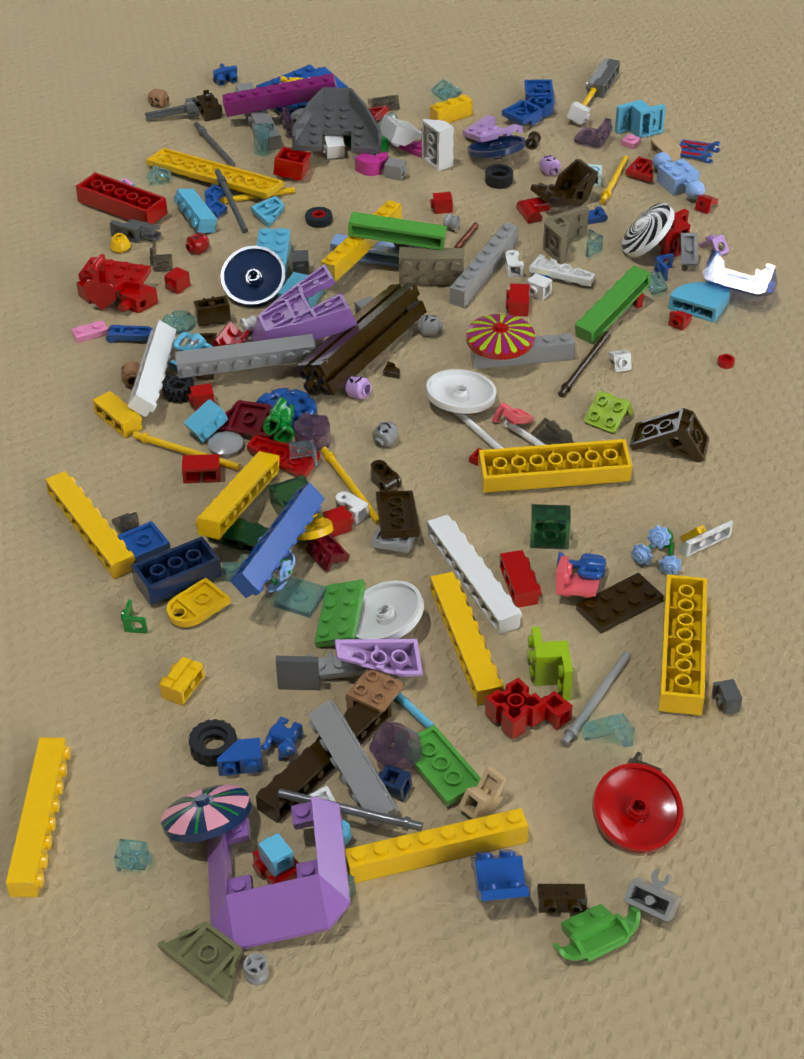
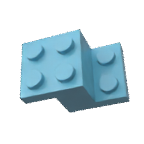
M643 100L618 105L616 107L614 132L620 134L630 131L640 138L662 133L666 106L660 104L650 107Z

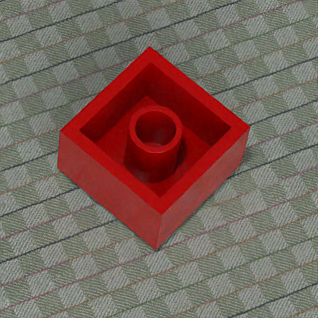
M283 146L274 159L273 175H278L281 178H291L294 181H302L310 168L311 152L292 150V148Z

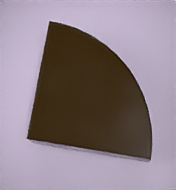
M388 361L383 370V376L400 379V369L394 363Z

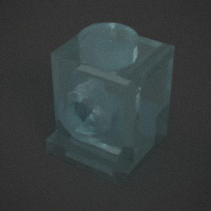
M120 839L114 856L117 871L122 872L123 868L132 871H145L146 866H150L152 860V852H149L147 842Z

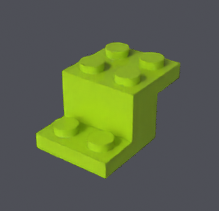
M540 626L531 627V635L527 637L528 648H530V650H527V662H531V665H529L530 678L534 679L535 686L557 685V692H561V696L565 700H571L573 668L568 640L542 642Z

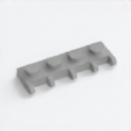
M327 652V657L319 658L320 680L362 676L368 669L367 667L337 660V656H333L332 652Z

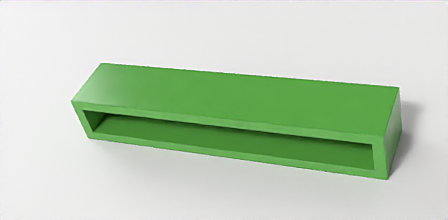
M352 212L348 222V236L437 250L444 249L447 235V226L358 212Z
M636 266L627 270L624 276L617 280L615 285L610 290H607L605 295L600 300H597L595 305L576 322V337L593 344L640 294L650 286V272Z

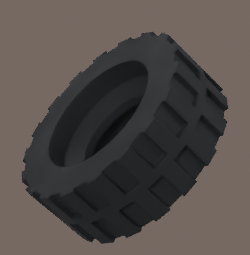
M218 719L200 722L189 734L191 756H193V759L198 764L205 765L206 767H218L217 758L237 741L234 727L230 723ZM210 737H221L224 740V744L216 749H207L203 747V741Z

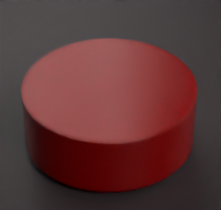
M721 354L718 356L717 365L720 368L731 369L734 367L735 358L732 355Z

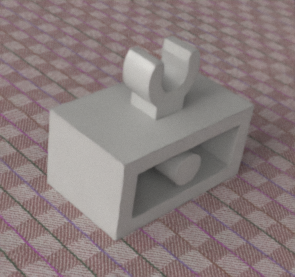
M656 869L651 876L652 882L641 877L633 878L623 901L666 922L674 919L682 897L664 888V886L670 883L671 875H666L665 880L660 881L658 878L660 870Z

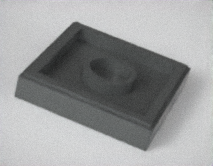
M276 656L278 689L320 691L319 657Z

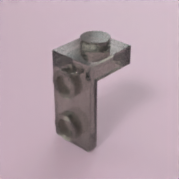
M152 242V248H150V266H154V272L173 270L172 254L157 255L156 242Z

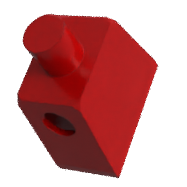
M143 284L140 289L124 287L119 292L120 304L118 308L123 313L127 310L140 313L158 303L157 289Z

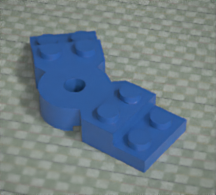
M552 79L524 80L525 100H520L502 110V116L519 125H525L526 123L534 125L541 121V117L552 115L555 105Z

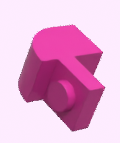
M383 151L375 156L363 153L355 157V171L366 176L382 174L384 164L388 160V153Z

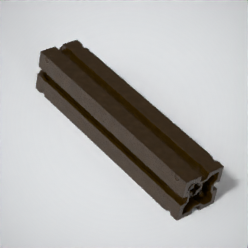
M405 283L402 287L401 284H390L386 290H383L354 315L357 325L341 333L329 336L302 359V362L295 365L299 376L306 380L303 383V387L309 396H316L321 393L323 395L336 394L338 389L346 385L347 380L351 376H356L418 321L422 315L427 313L423 301H419L417 298L420 293L416 283Z

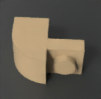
M486 767L478 786L467 788L458 808L472 819L487 816L496 809L503 799L501 792L507 778L494 768Z

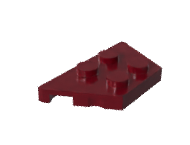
M238 400L230 410L225 412L228 420L216 431H229L248 437L258 435L274 440L275 433L267 435L263 429L264 420L269 416L272 407L269 404Z

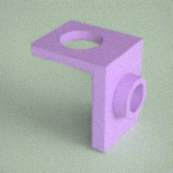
M714 234L705 237V241L699 243V246L712 243L717 257L730 251L723 234L717 236ZM719 242L724 246L723 251L718 249Z

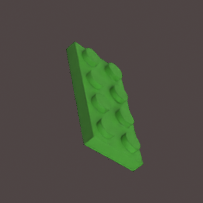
M364 579L326 586L314 641L317 648L334 646L337 639H356L366 588Z
M435 725L398 743L399 750L447 807L461 800L467 788L478 786L481 779L480 776Z

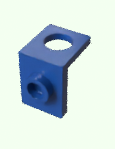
M673 253L655 257L654 271L664 282L667 281L668 269L672 268ZM669 259V262L665 264L663 260Z

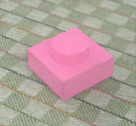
M628 134L621 140L622 146L631 149L636 148L641 143V138L634 134Z

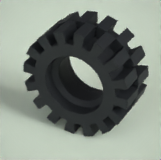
M173 374V377L168 376V379L165 378L163 382L165 399H168V402L173 401L174 404L176 402L182 404V401L188 402V394H191L190 386H194L192 377L179 378L176 374Z

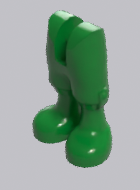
M280 397L270 410L269 416L265 418L263 429L267 435L275 433V441L286 443L294 437V430L290 426H292L295 406L291 403L286 406L287 400Z

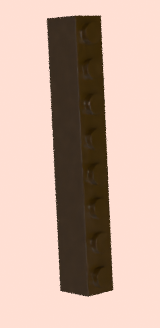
M357 703L345 712L343 716L360 745L392 716L391 704L384 712H377L363 704ZM320 735L310 747H306L298 758L291 761L286 769L277 774L265 788H261L256 795L257 810L276 823L291 811V806L299 803L279 798L278 791L280 788L308 795L336 769L330 760L332 757L329 750L326 751L320 743L322 739Z

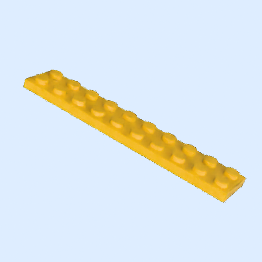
M162 148L146 159V165L174 172L178 175L188 176L189 178H195L203 182H209L213 185H219L215 170L220 169L222 175L227 180L228 188L248 193L249 195H255L262 199L269 198L284 187V181L167 148Z

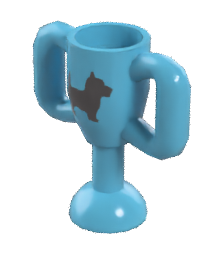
M189 332L181 333L173 343L174 348L179 351L212 347L200 334L193 333L192 335ZM187 337L188 340H187V342L185 343V345H184V346H180V344H181V343L185 340V338ZM171 360L169 366L178 373L176 360Z

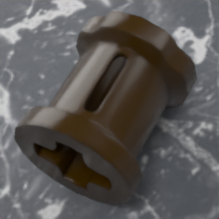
M536 131L530 132L526 139V147L530 150L536 149L541 140V135Z

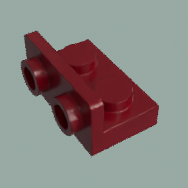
M331 534L309 540L305 549L324 571H329L332 562H348L350 557L347 551Z

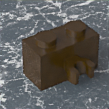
M209 89L203 90V95L196 96L198 111L205 122L221 119L222 106L218 103V99L212 93H209Z
M226 295L219 297L211 296V298L194 301L195 317L198 326L231 321L230 304Z

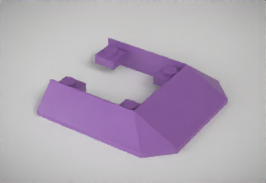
M311 796V802L291 806L292 822L295 830L314 826L317 859L296 864L297 879L254 888L251 874L232 878L231 845L251 840L248 817L232 830L208 839L211 925L238 944L242 949L330 930L351 904L339 803Z

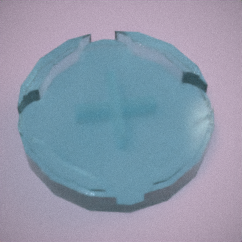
M173 311L172 314L169 316L167 314L162 319V322L176 329L175 335L190 332L195 327V317L188 311Z

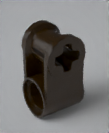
M375 460L371 463V481L380 491H389L394 487L399 488L402 485L398 473L394 472L385 461Z

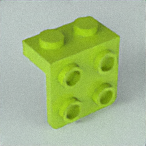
M598 391L584 421L586 424L614 434L617 432L624 416L628 415L631 417L634 410L628 400L617 398L610 393Z

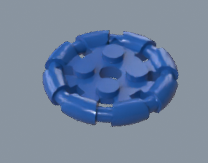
M289 388L274 389L269 394H263L256 401V403L269 404L273 408L276 401L283 397L287 400L286 406L290 403L293 404L295 411L292 426L290 427L294 431L298 430L301 426H307L314 419V414L317 410L314 399L310 398L306 392L294 389V391L289 390Z

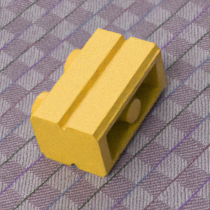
M181 657L178 663H174L171 666L167 677L161 679L159 683L161 697L182 706L205 677L202 663Z

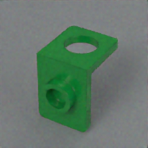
M128 599L125 609H122L121 612L124 632L146 634L148 631L146 618L132 617V600ZM138 622L142 625V627L135 628L131 625V623Z

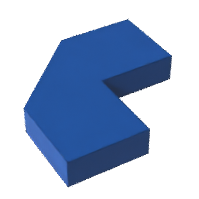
M216 184L212 185L205 191V204L215 217L219 218L227 212L228 207L219 201L225 196L223 189Z

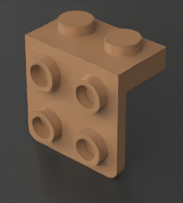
M368 668L346 693L347 710L360 703L377 712H384L403 689V683L375 669Z

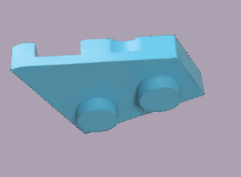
M274 196L251 206V212L267 227H270L284 210L285 204Z

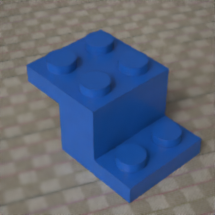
M513 849L499 850V855H492L490 852H478L476 857L470 858L471 867L474 868L476 896L481 901L529 896V887L525 885L522 855L517 854Z

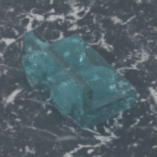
M444 79L431 89L432 93L443 101L462 95V90L459 87H455L450 81L447 82Z

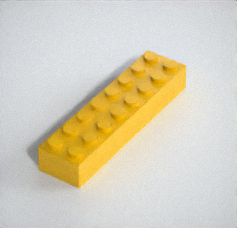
M626 439L479 450L478 466L483 493L628 482L632 472V463Z
M667 574L664 592L659 711L702 716L705 694L707 578Z

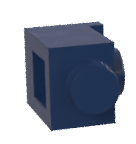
M386 764L383 771H380L378 775L390 795L403 802L413 785L410 772Z

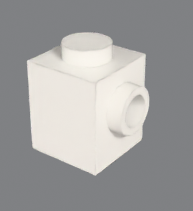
M576 101L571 105L567 118L571 119L575 124H583L589 120L591 109Z
M537 273L526 282V284H530L529 295L542 301L552 292V279Z

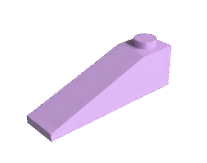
M417 639L335 640L337 660L401 677L423 675Z

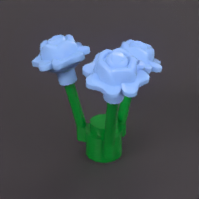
M657 525L654 529L649 530L650 535L647 536V540L651 542L650 545H634L631 551L633 560L640 565H649L650 560L653 558V555L650 553L652 548L656 546L658 549L668 547L669 555L663 556V560H659V570L664 572L665 575H676L678 571L682 570V566L680 565L681 559H676V556L673 555L675 544L672 541L674 535L669 528H661L660 525Z

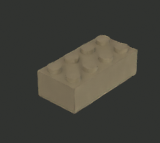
M399 247V284L401 285L416 283V285L451 286L464 271V248L437 250L423 247Z

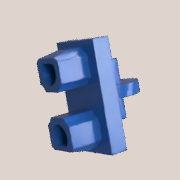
M222 63L220 68L213 70L212 80L214 83L217 82L219 86L224 85L226 80H230L232 83L237 82L236 65L225 67Z

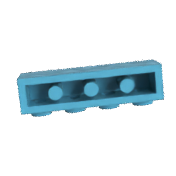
M177 189L174 202L197 232L203 234L215 233L217 218L194 189Z

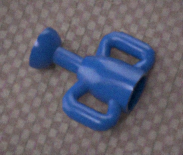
M559 552V554H558L557 566H558L560 557H561V556H565V555H564L563 553H561V552ZM585 553L579 561L569 559L572 568H578L577 574L579 577L592 580L604 578L606 558L604 556Z

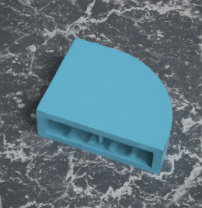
M705 282L684 284L671 293L668 309L684 311L693 317L715 323L729 303L731 289Z

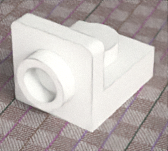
M627 350L609 352V359L614 361L615 372L632 369L630 352Z

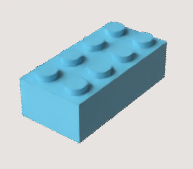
M259 229L257 246L269 248L281 258L287 278L291 251L290 229Z

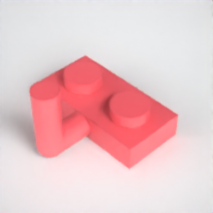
M502 402L495 412L492 421L498 423L503 415L507 417L506 420L509 423L523 425L524 423H532L534 417L521 408H512Z

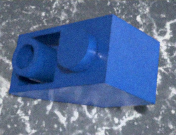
M260 737L239 739L217 758L219 776L263 772Z

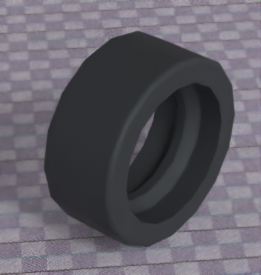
M504 164L488 166L485 171L486 184L499 189L509 187L513 183V169Z

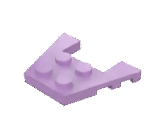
M486 115L463 130V136L478 142L498 139V135L510 136L512 135L511 132L515 131L522 133L523 126L513 124L500 128L495 124L496 117Z

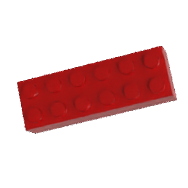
M96 172L76 185L78 202L127 220L135 219L154 224L168 214L165 197Z

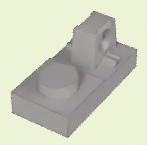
M681 233V266H697V233Z

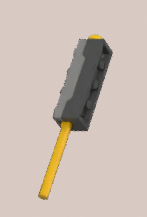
M604 58L599 63L598 68L595 69L594 74L591 75L590 80L586 83L587 96L581 103L582 105L587 106L593 96L599 98L605 96L619 74V60Z

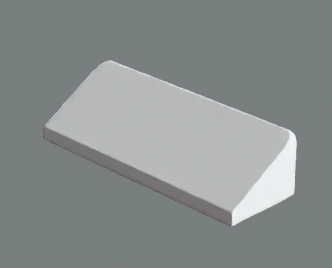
M731 520L686 541L678 547V551L685 557H688L730 537L733 521Z

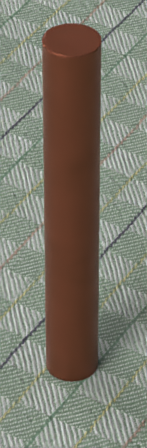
M474 222L454 248H461L478 228V223Z

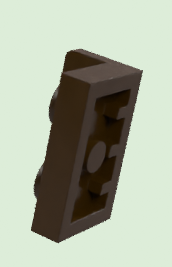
M585 884L537 885L539 913L579 914L586 911L587 896L585 894Z

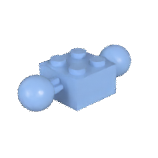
M665 152L657 153L654 156L652 163L653 167L658 170L657 182L669 193L677 195L686 192V195L693 200H697L698 195L705 193V186L699 181L700 172L685 159H678L672 162L671 157Z

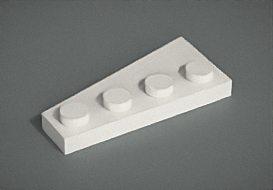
M541 254L529 267V272L547 275L551 279H561L568 283H579L581 286H590L595 280L594 273L580 268L572 269L566 263L560 265L557 263V260L551 258L549 261Z

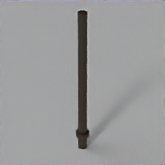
M609 331L604 332L567 382L561 385V389L558 392L559 397H564L567 392L571 391L572 385L611 336Z

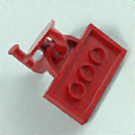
M100 254L98 257H90L79 272L78 277L79 280L86 281L84 283L86 297L99 309L104 310L116 300V292L124 287L140 289L152 271L151 266L105 259V255Z

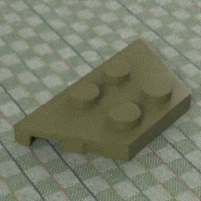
M207 921L195 926L191 930L178 933L179 937L166 943L163 940L157 944L161 951L224 1000L229 998L243 953L242 948Z

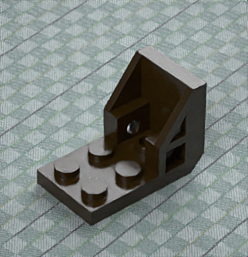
M575 159L558 175L555 185L532 184L530 190L550 204L581 206L588 201L599 172L581 159Z
M682 408L636 423L629 446L634 451L665 441L672 452L695 462H702L705 460L709 436L694 411Z

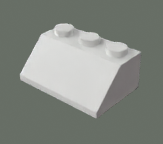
M384 115L380 126L381 134L392 145L397 147L399 145L406 146L422 137V132L411 123Z
M423 119L422 159L437 171L452 167L454 159L453 126L442 120Z

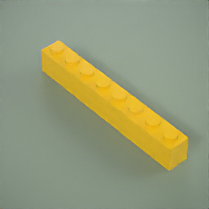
M388 200L372 215L402 219V204ZM348 236L321 261V266L326 265L336 282L379 241Z
M259 451L252 457L251 461L237 473L236 477L229 482L225 489H222L221 493L213 499L211 504L197 516V534L220 539L279 473L280 456Z
M66 471L46 478L48 494L112 578L115 579L131 572V565L135 561L133 552L127 550L123 540H119L116 531L109 527L106 518L101 517L99 509L93 507L91 499L86 497L83 489L76 485L73 476L70 477Z
M454 572L430 576V591L476 705L485 704V697L498 689L504 691V684L502 679H498L497 667L491 662L490 650L485 648L484 636L479 634L478 622L473 620V611L471 606L467 605L465 592L462 593L460 580L456 579Z
M39 737L6 879L9 897H38L39 888H42L44 885L43 869L48 866L47 850L52 847L51 831H55L56 828L55 813L59 812L60 809L59 795L63 794L64 789L62 780L63 777L67 776L66 761L70 760L71 748L67 747L66 738Z
M522 808L348 848L345 849L347 874L350 884H355L476 855L478 852H489L527 843L529 825Z

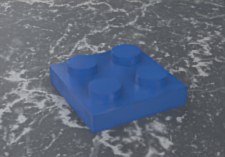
M152 521L118 535L119 540L124 541L127 550L133 552L136 563L170 548V542Z

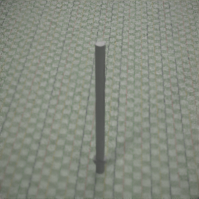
M281 788L278 791L279 798L300 803L311 802L310 795ZM339 803L341 813L400 826L406 831L409 829L422 831L423 822L411 820V817L408 816L402 818Z

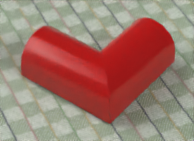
M540 197L518 201L516 209L525 221L530 224L542 221L540 212L550 210V203L545 202Z

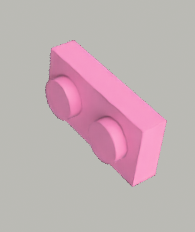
M102 320L71 329L75 341L80 343L107 335L108 328Z

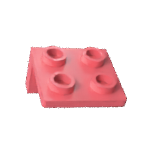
M569 556L560 557L555 572L556 594L564 597L577 595L590 598L596 596L600 579H585L579 577L578 574H572V564L569 563Z

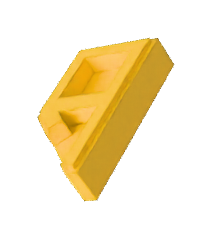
M701 525L681 535L680 538L685 543L705 533L707 530L704 525Z

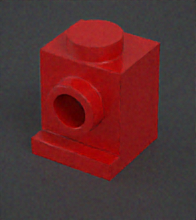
M555 691L548 696L542 697L546 702L545 719L553 724L555 730L571 720L573 705Z

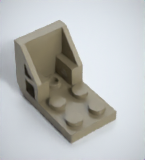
M584 205L545 219L543 250L553 259L557 260L559 264L566 262L568 252L567 241L587 235L589 207Z

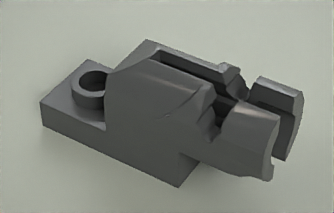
M131 219L127 223L115 220L109 223L111 236H114L116 233H122L133 243H138L142 239L158 241L161 237V232L156 231L161 227L149 222Z

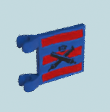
M683 139L679 144L682 150L680 153L681 157L700 159L708 164L713 161V159L708 158L713 156L711 152L706 153L708 149L715 153L720 151V148L715 147L720 146L718 141L705 143Z

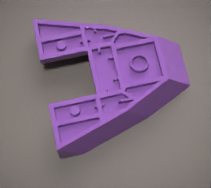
M324 264L286 291L258 315L251 340L254 342L312 334L313 339L318 340L341 333L357 325V322L342 293L312 308L309 306L306 300L307 297L314 296L317 292L328 289L335 284L332 275Z

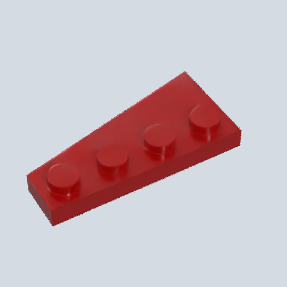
M254 435L247 444V451L254 455L260 451L280 456L279 467L303 480L307 478L320 459V452L277 442L258 435Z

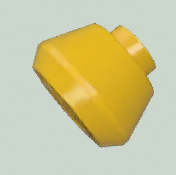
M116 233L111 238L110 249L113 252L124 253L130 249L131 243L126 235Z

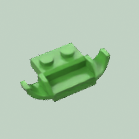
M602 904L593 906L561 922L562 931L569 937L570 945L561 947L557 942L552 945L566 959H586L590 962L629 943V937L638 928L640 910L635 906H631L628 915L623 918L618 913L613 915Z

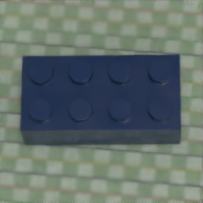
M203 536L131 565L134 583L150 606L180 594L205 577L211 581L222 576L220 559Z

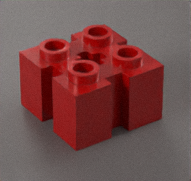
M519 677L506 684L505 691L501 692L498 689L485 697V715L495 724L501 723V730L512 740L523 734L526 726L534 727L545 720L546 702L536 693L530 695L529 687Z

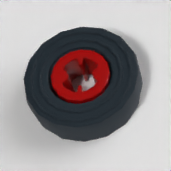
M313 207L305 213L306 223L311 227L321 228L328 226L333 219L331 210L325 207Z

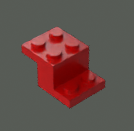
M687 209L674 213V220L669 231L659 242L661 247L660 256L673 253L674 258L681 255L680 234L690 233L691 226L688 223L689 211Z

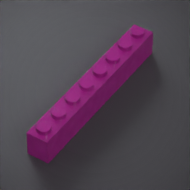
M334 73L227 93L222 95L223 106L226 116L231 117L308 102L322 87H337Z

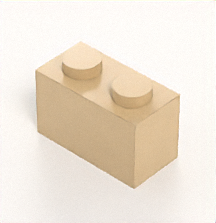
M667 133L651 138V151L655 155L665 152L671 157L672 162L681 159L680 153L682 150L680 145Z

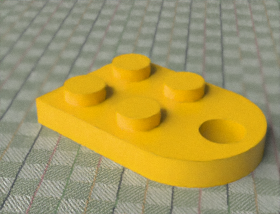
M316 513L313 515V521L305 526V532L296 539L312 540L326 536L333 531L332 521Z
M205 577L168 602L166 608L167 617L176 626L192 627L229 605L231 598Z

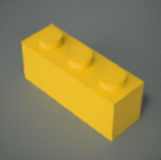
M465 94L443 102H437L430 106V120H442L451 123L473 115V100Z
M108 391L92 399L95 414L122 437L126 438L135 431L142 430L141 415L127 407L128 404L124 403L118 395Z

